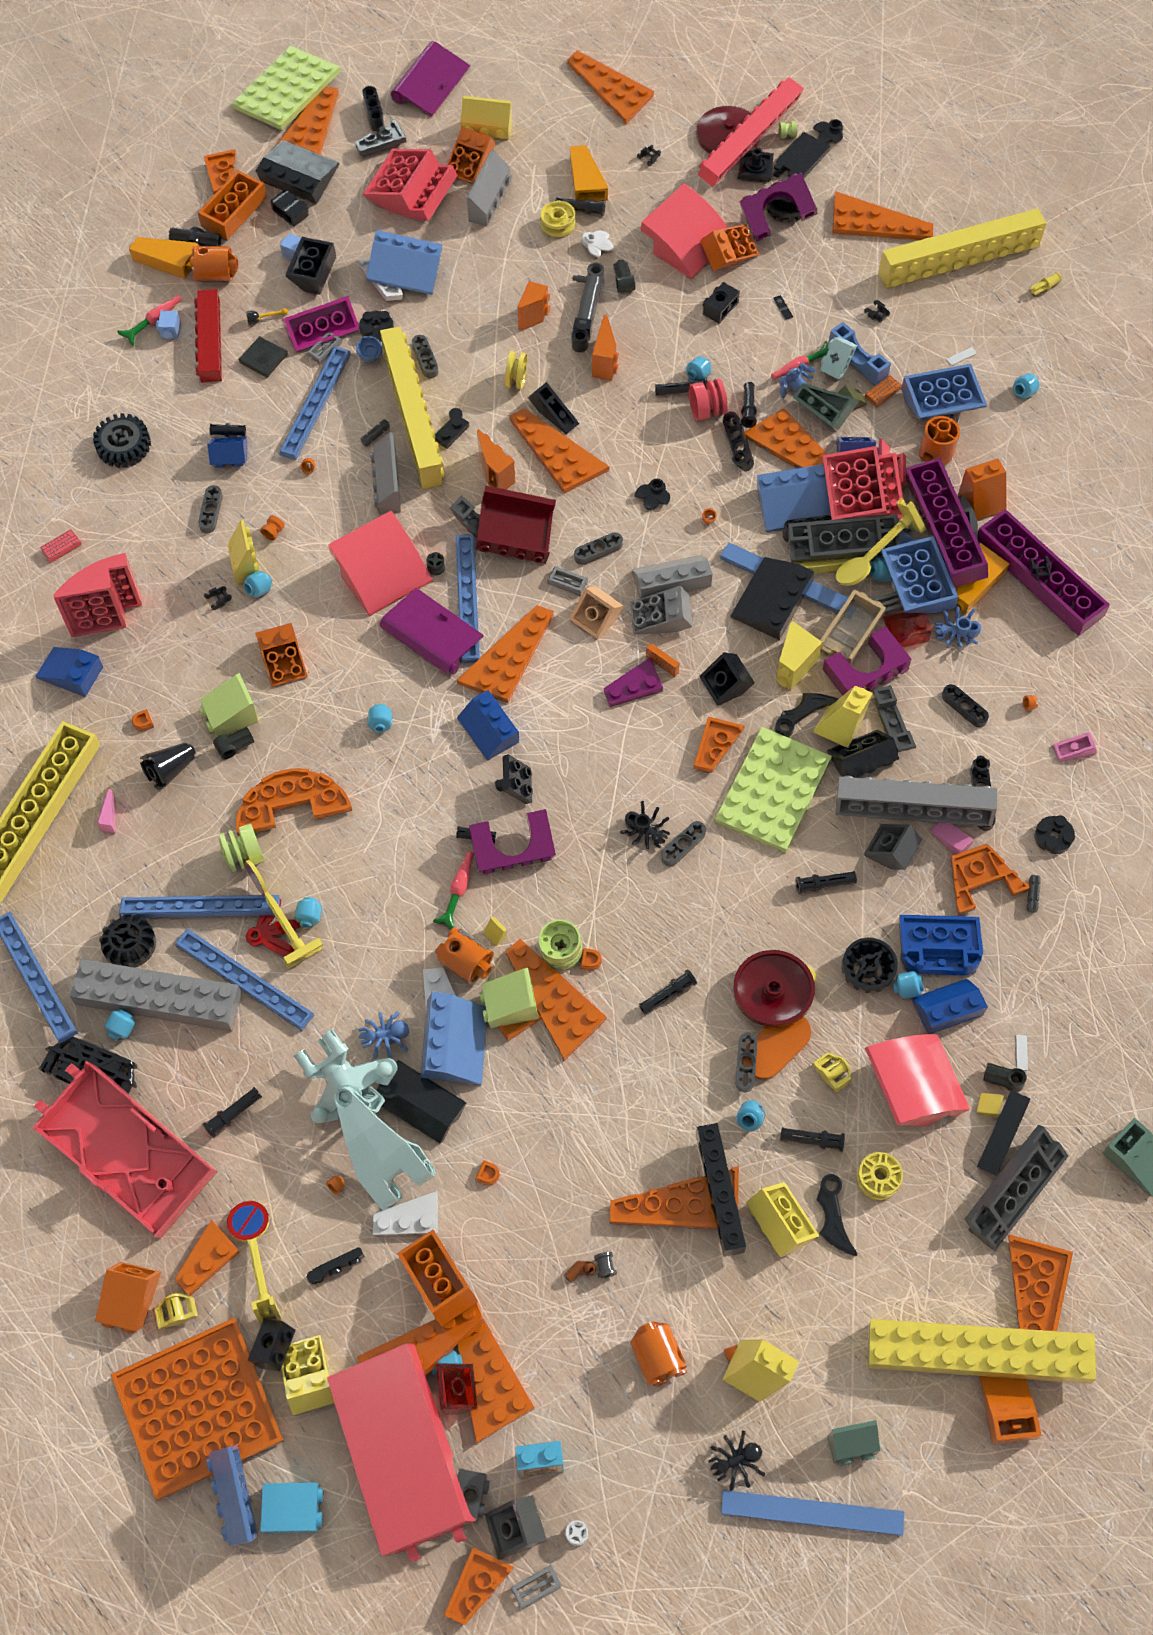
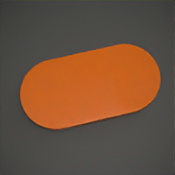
M805 1017L789 1026L779 1028L765 1027L756 1036L758 1042L755 1079H771L775 1077L805 1048L811 1037V1027ZM750 1042L746 1046L745 1052H749L750 1044L753 1043ZM745 1057L742 1059L744 1067L752 1065L750 1058Z

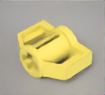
M826 1053L813 1062V1067L819 1072L824 1082L830 1085L836 1093L851 1083L850 1067L841 1056ZM830 1060H834V1061H835L834 1063H832L831 1065H829V1066L826 1067V1068H823V1067H822L824 1064H826V1063L829 1062ZM845 1072L848 1073V1075L841 1079L839 1082L836 1083L834 1081L836 1078H838Z
M180 1293L166 1296L155 1308L158 1329L161 1330L181 1325L190 1319L198 1317L194 1298ZM181 1298L186 1299L188 1314L184 1315ZM165 1305L167 1306L169 1315L168 1321H165L163 1307Z

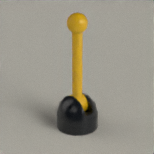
M283 308L281 311L258 314V312L252 310L246 311L249 325L256 324L262 317L288 314L286 308Z

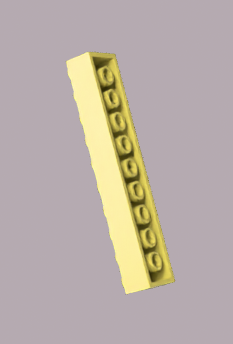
M1037 208L882 251L878 274L885 288L918 279L928 278L929 276L943 274L951 270H957L962 267L972 266L984 261H990L991 259L1005 257L1006 255L1019 253L1024 250L1034 249L1040 246L1046 221Z
M401 326L380 330L384 358L421 488L423 490L443 485L442 478L445 477L443 460L439 456V446L435 442L434 429L431 428L430 415L426 412V401L421 398L423 397V391L418 384V374L413 371L415 370L414 360H411L410 357L412 356L410 346L405 344L408 343L406 333H402Z
M62 721L1 815L0 904L101 746L95 734Z
M870 1319L868 1368L1092 1384L1096 1380L1095 1334Z

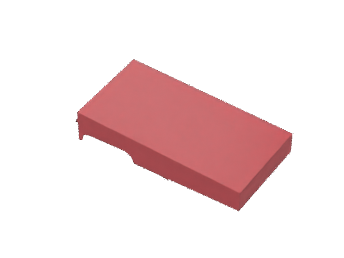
M86 1061L84 1069L80 1070L71 1063L65 1071L74 1080L49 1107L39 1099L33 1106L43 1114L33 1129L80 1167L78 1171L102 1192H107L150 1230L155 1237L162 1238L218 1171L97 1066Z
M406 1343L327 1377L381 1556H390L406 1550L408 1558L411 1562L421 1559L417 1551V1545L452 1531L457 1543L467 1540L462 1527L476 1520L469 1512L453 1466V1454L415 1345Z

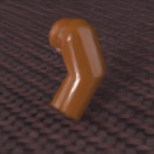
M576 1261L564 1274V1277L569 1282H572L578 1275H593L596 1272V1266L590 1261Z

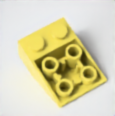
M240 520L227 544L236 585L244 583L248 575L260 571L249 526L245 527L244 520Z
M321 1335L291 1343L281 1368L286 1397L292 1415L333 1404L334 1400L327 1380L330 1372Z

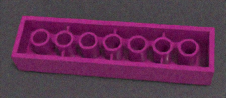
M941 458L907 467V484L930 537L934 536L954 588L988 578V563Z
M1006 509L979 528L978 543L983 544L1009 563L1008 571L1078 636L1106 615L1110 604ZM1048 556L1051 564L1050 572L1052 574L1050 578L1040 576L1036 580L1034 573L1032 574L1030 570L1031 563H1029V558H1033L1034 564L1037 567L1045 566L1046 562L1044 557ZM1040 569L1038 572H1045V569Z

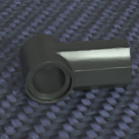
M623 259L618 260L613 264L618 293L634 291L636 289L635 279L630 273L628 262Z
M247 727L231 735H219L213 741L217 752L223 760L230 759L236 754L237 750L254 743L251 732Z
M987 1063L983 1078L985 1082L1007 1087L1009 1091L1013 1090L1015 1092H1020L1027 1080L1026 1073L1020 1068L1009 1069ZM1016 1077L1021 1083H1014L1011 1078Z

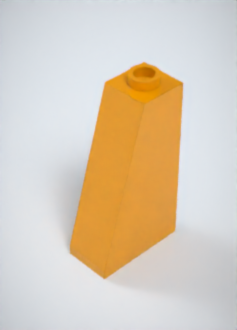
M570 146V164L575 200H608V185L587 146Z
M137 237L131 243L129 251L133 261L186 279L193 268L190 265V257H193L192 247L199 246V244Z
M981 543L979 545L988 563V578L957 588L958 600L956 607H959V611L965 615L1006 574L1009 567L1007 561Z

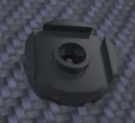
M367 311L363 313L359 327L362 336H373L381 342L380 330L394 328V324L387 311Z
M1048 816L1038 823L1034 838L1042 850L1046 849L1051 851L1052 854H1061L1066 852L1074 842L1075 831L1064 816ZM1052 831H1055L1059 834L1058 838H1055V836H1050Z

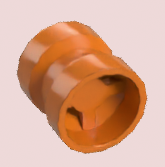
M271 515L267 519V524L263 525L260 529V533L268 540L275 541L278 537V532L283 530L285 524L278 517Z

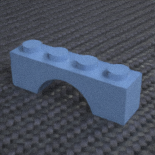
M842 322L830 331L829 342L835 337H841L857 345L850 364L875 386L889 376L891 363L880 353L875 356L866 353L859 345L855 332L848 325Z

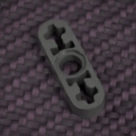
M424 335L414 336L412 346L423 375L427 378L436 377L438 375V364L427 338ZM428 354L430 357L423 359L421 355Z
M211 485L205 490L198 520L200 530L203 533H211L216 528L223 498L220 487L216 485ZM214 493H217V494L214 495V500H212L211 495H213ZM210 506L215 507V510L212 512L206 511ZM207 518H209L210 523L207 526H204L207 524Z
M614 532L581 545L574 551V560L576 563L584 565L616 552L623 546V537L619 533ZM595 546H602L604 549L597 552L593 548Z
M700 821L691 823L662 851V862L667 866L676 865L704 839L706 826ZM694 829H695V830L701 829V832H700V833L697 832L696 834L693 835ZM681 840H687L689 846L682 848L678 843ZM675 852L674 859H667V854L672 855Z
M749 1032L743 1033L740 1036L735 1085L739 1091L744 1093L751 1091L755 1082L758 1041L757 1037ZM746 1039H750V1042L753 1043L750 1044L749 1052H745L746 1043H742ZM745 1057L750 1058L752 1065L750 1067L742 1066L741 1059ZM744 1073H748L747 1081L751 1082L747 1086H743V1083L739 1082L743 1080Z

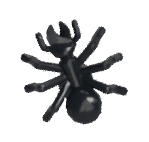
M641 801V814L630 811L625 815V825L628 829L634 831L621 830L620 834L632 836L639 833L638 838L633 840L632 845L638 844L643 834H645L646 849H649V835H652L654 846L661 848L659 844L665 843L663 838L668 839L667 835H670V832L655 830L654 828L662 827L670 818L666 817L661 823L650 826L656 819L659 807H656L650 819L645 814L644 801Z
M744 1430L741 1432L739 1446L736 1450L728 1436H723L725 1442L730 1447L732 1456L721 1447L713 1445L710 1447L711 1450L720 1452L728 1458L726 1461L714 1457L709 1459L708 1462L718 1461L710 1468L711 1471L717 1470L713 1473V1476H719L723 1473V1476L719 1477L717 1481L726 1478L728 1469L732 1468L730 1491L734 1490L736 1470L741 1471L747 1488L750 1487V1483L745 1471L746 1467L752 1468L762 1477L765 1476V1472L761 1471L756 1465L751 1464L760 1460L763 1452L762 1448L757 1443H748L743 1448L746 1434Z

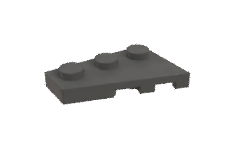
M395 119L390 121L391 124L385 127L383 125L375 134L369 133L355 142L361 156L407 142L406 136Z

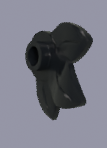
M833 119L830 122L822 121L813 126V129L820 133L818 139L825 143L830 141L839 143L843 139V125L838 119Z
M658 478L651 480L649 484L639 486L635 492V497L644 499V506L647 510L655 509L659 503L668 505L670 501V493L666 491L665 483Z

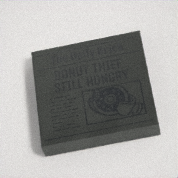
M259 336L239 358V362L268 378L288 353L285 349Z

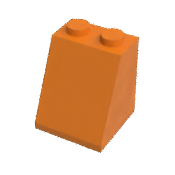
M999 459L965 469L958 495L960 498L964 496L969 501L977 521L999 514L1004 509L1007 510L1006 471Z
M119 1262L108 1268L105 1273L95 1321L102 1323L101 1325L107 1328L120 1327L122 1331L127 1333H135V1331L137 1332L144 1326L161 1271L125 1262Z

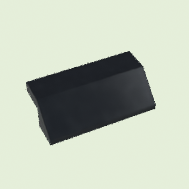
M397 1060V1071L388 1085L379 1084L376 1090L385 1100L382 1107L433 1140L442 1143L451 1125L459 1120L467 1102L432 1080L421 1078V1073L402 1061Z

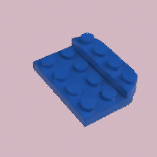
M899 915L900 959L907 972L914 971L917 974L969 975L976 973L983 956L979 917Z

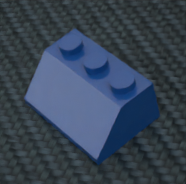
M489 690L473 698L457 717L487 761L519 743V731Z
M968 979L911 999L927 1034H933L983 1016L988 1008L980 989Z

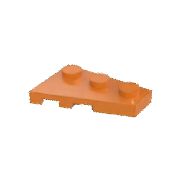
M236 149L204 156L214 194L234 173Z
M708 716L693 768L712 773L743 732L745 726Z
M211 1220L175 1280L191 1296L239 1253V1250Z
M472 1548L444 1616L466 1626L515 1567Z

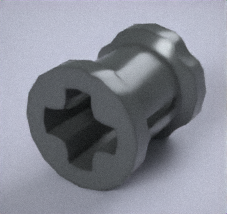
M603 1252L594 1256V1260L597 1261L599 1268L598 1278L603 1279L617 1275L612 1262L613 1252Z

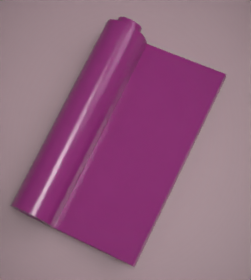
M430 41L390 92L392 100L400 104L408 100L432 117L471 65L439 43Z
M415 588L387 612L379 625L383 630L448 676L457 673L460 667L459 659L484 637L482 633L418 588Z

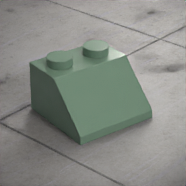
M876 1420L835 1428L827 1436L833 1462H840L841 1466L854 1463L853 1459L862 1458V1461L875 1459V1455L880 1452Z

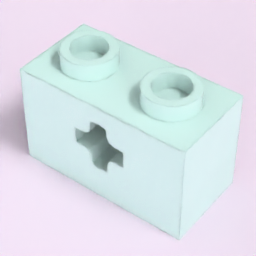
M841 337L831 339L827 347L829 351L821 360L820 365L822 367L820 370L837 379L843 378L857 345Z

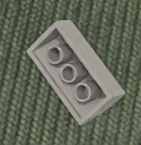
M493 150L490 151L467 196L468 220L487 226L489 221L493 220L495 210L499 208L501 198L505 196L506 188L512 182L510 167Z
M389 433L373 445L374 453H371V463H375V467H372V476L376 478V482H373L374 493L377 492V496L374 497L375 507H379V514H386L389 511L393 513L401 512L393 433Z
M703 555L632 569L640 598L677 586H681L687 592L711 587L713 574L708 559Z

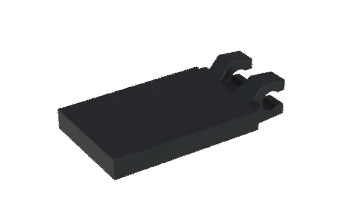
M803 131L777 159L774 166L776 171L773 172V175L779 178L787 170L789 171L788 177L793 174L802 173L805 178L830 151L831 146Z

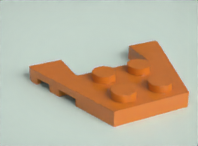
M988 844L951 856L958 915L973 911L976 908L969 893L970 890L1004 879L1012 897L1027 892L1030 889L1029 885L1026 882L1024 883L1018 877V874L1011 870Z

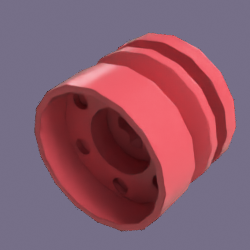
M721 379L708 380L706 388L702 382L689 385L690 406L696 421L709 419L710 411L714 417H718L719 414L721 416L727 414V394Z

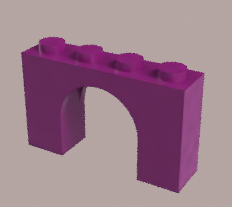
M802 173L793 174L787 180L777 181L773 186L762 188L756 194L747 195L740 200L741 209L755 242L771 236L770 228L764 216V210L766 205L775 198L783 197L791 200L795 204L802 221L818 214L817 207Z
M886 626L870 634L868 645L882 663L881 668L877 671L863 673L855 670L840 651L824 660L822 670L842 696L854 686L871 692L873 689H877L880 684L888 683L896 675H902L909 670L911 657Z
M546 809L526 813L530 842L527 849L516 856L502 854L496 849L492 840L489 821L469 825L478 872L483 871V875L494 873L495 868L502 867V871L513 869L514 864L521 863L523 867L532 865L533 860L540 859L541 862L551 861L552 856H555L556 853Z

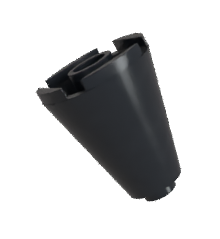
M181 743L141 756L140 759H143V761L140 762V765L149 782L153 780L156 783L154 787L161 790L195 759L194 754L196 752L191 744Z

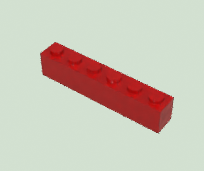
M218 289L197 290V298H194L195 308H197V311H194L195 321H197L195 333L198 335V338H195V346L198 348V351L195 352L196 362H198V365H195L196 376H200L201 383L222 381L221 316Z

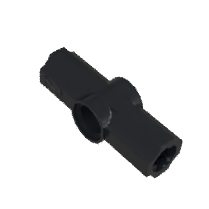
M192 227L190 230L170 228L169 240L198 243L199 246H221V234L207 233L199 227Z

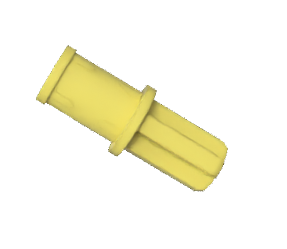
M1055 272L1047 278H1042L1040 282L1030 287L1031 294L1037 295L1045 290H1050L1052 286L1062 281L1061 275Z

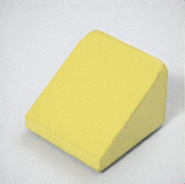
M495 917L490 918L484 930V935L497 946L507 938L506 928Z
M981 1093L976 1113L997 1119L1003 1096Z

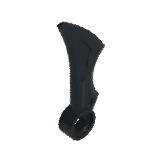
M803 693L802 701L796 708L781 713L780 718L776 721L775 732L785 737H790L793 734L795 724L811 713L832 705L838 698L818 693ZM782 724H786L790 727V729L784 731L781 730L779 726Z
M835 1174L825 1175L820 1183V1190L817 1196V1201L825 1213V1223L819 1234L837 1249L852 1256H857L858 1253L849 1240L841 1217L837 1194H839L842 1188V1181ZM828 1180L835 1181L837 1189L829 1191L825 1187V1182Z

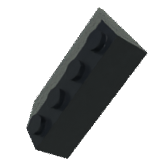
M282 140L263 157L256 169V173L261 182L282 191L287 190L299 198L317 204L340 163Z
M764 557L730 617L780 641L813 582L814 571L797 563Z

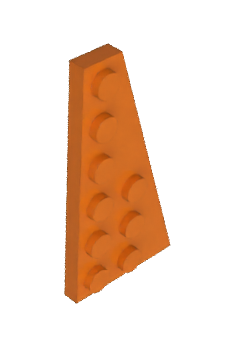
M525 408L510 415L512 424L564 494L610 471V466Z
M785 408L745 431L747 440L754 441L755 445L760 448L768 449L772 455L793 467L796 465L799 468L824 464L823 455H827V453Z
M477 1302L442 1327L434 1319L357 1356L358 1362H364L409 1343L415 1345L426 1376L436 1367L439 1360L445 1355H449L461 1340H466L485 1322L480 1306Z

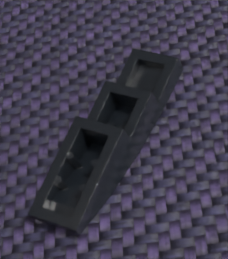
M1013 1090L1010 1091L977 1167L997 1176L1031 1100L1030 1098Z

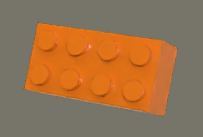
M237 170L198 211L201 227L214 234H221L222 238L228 240L267 198L264 183Z
M434 1229L397 1253L441 1327L479 1302Z

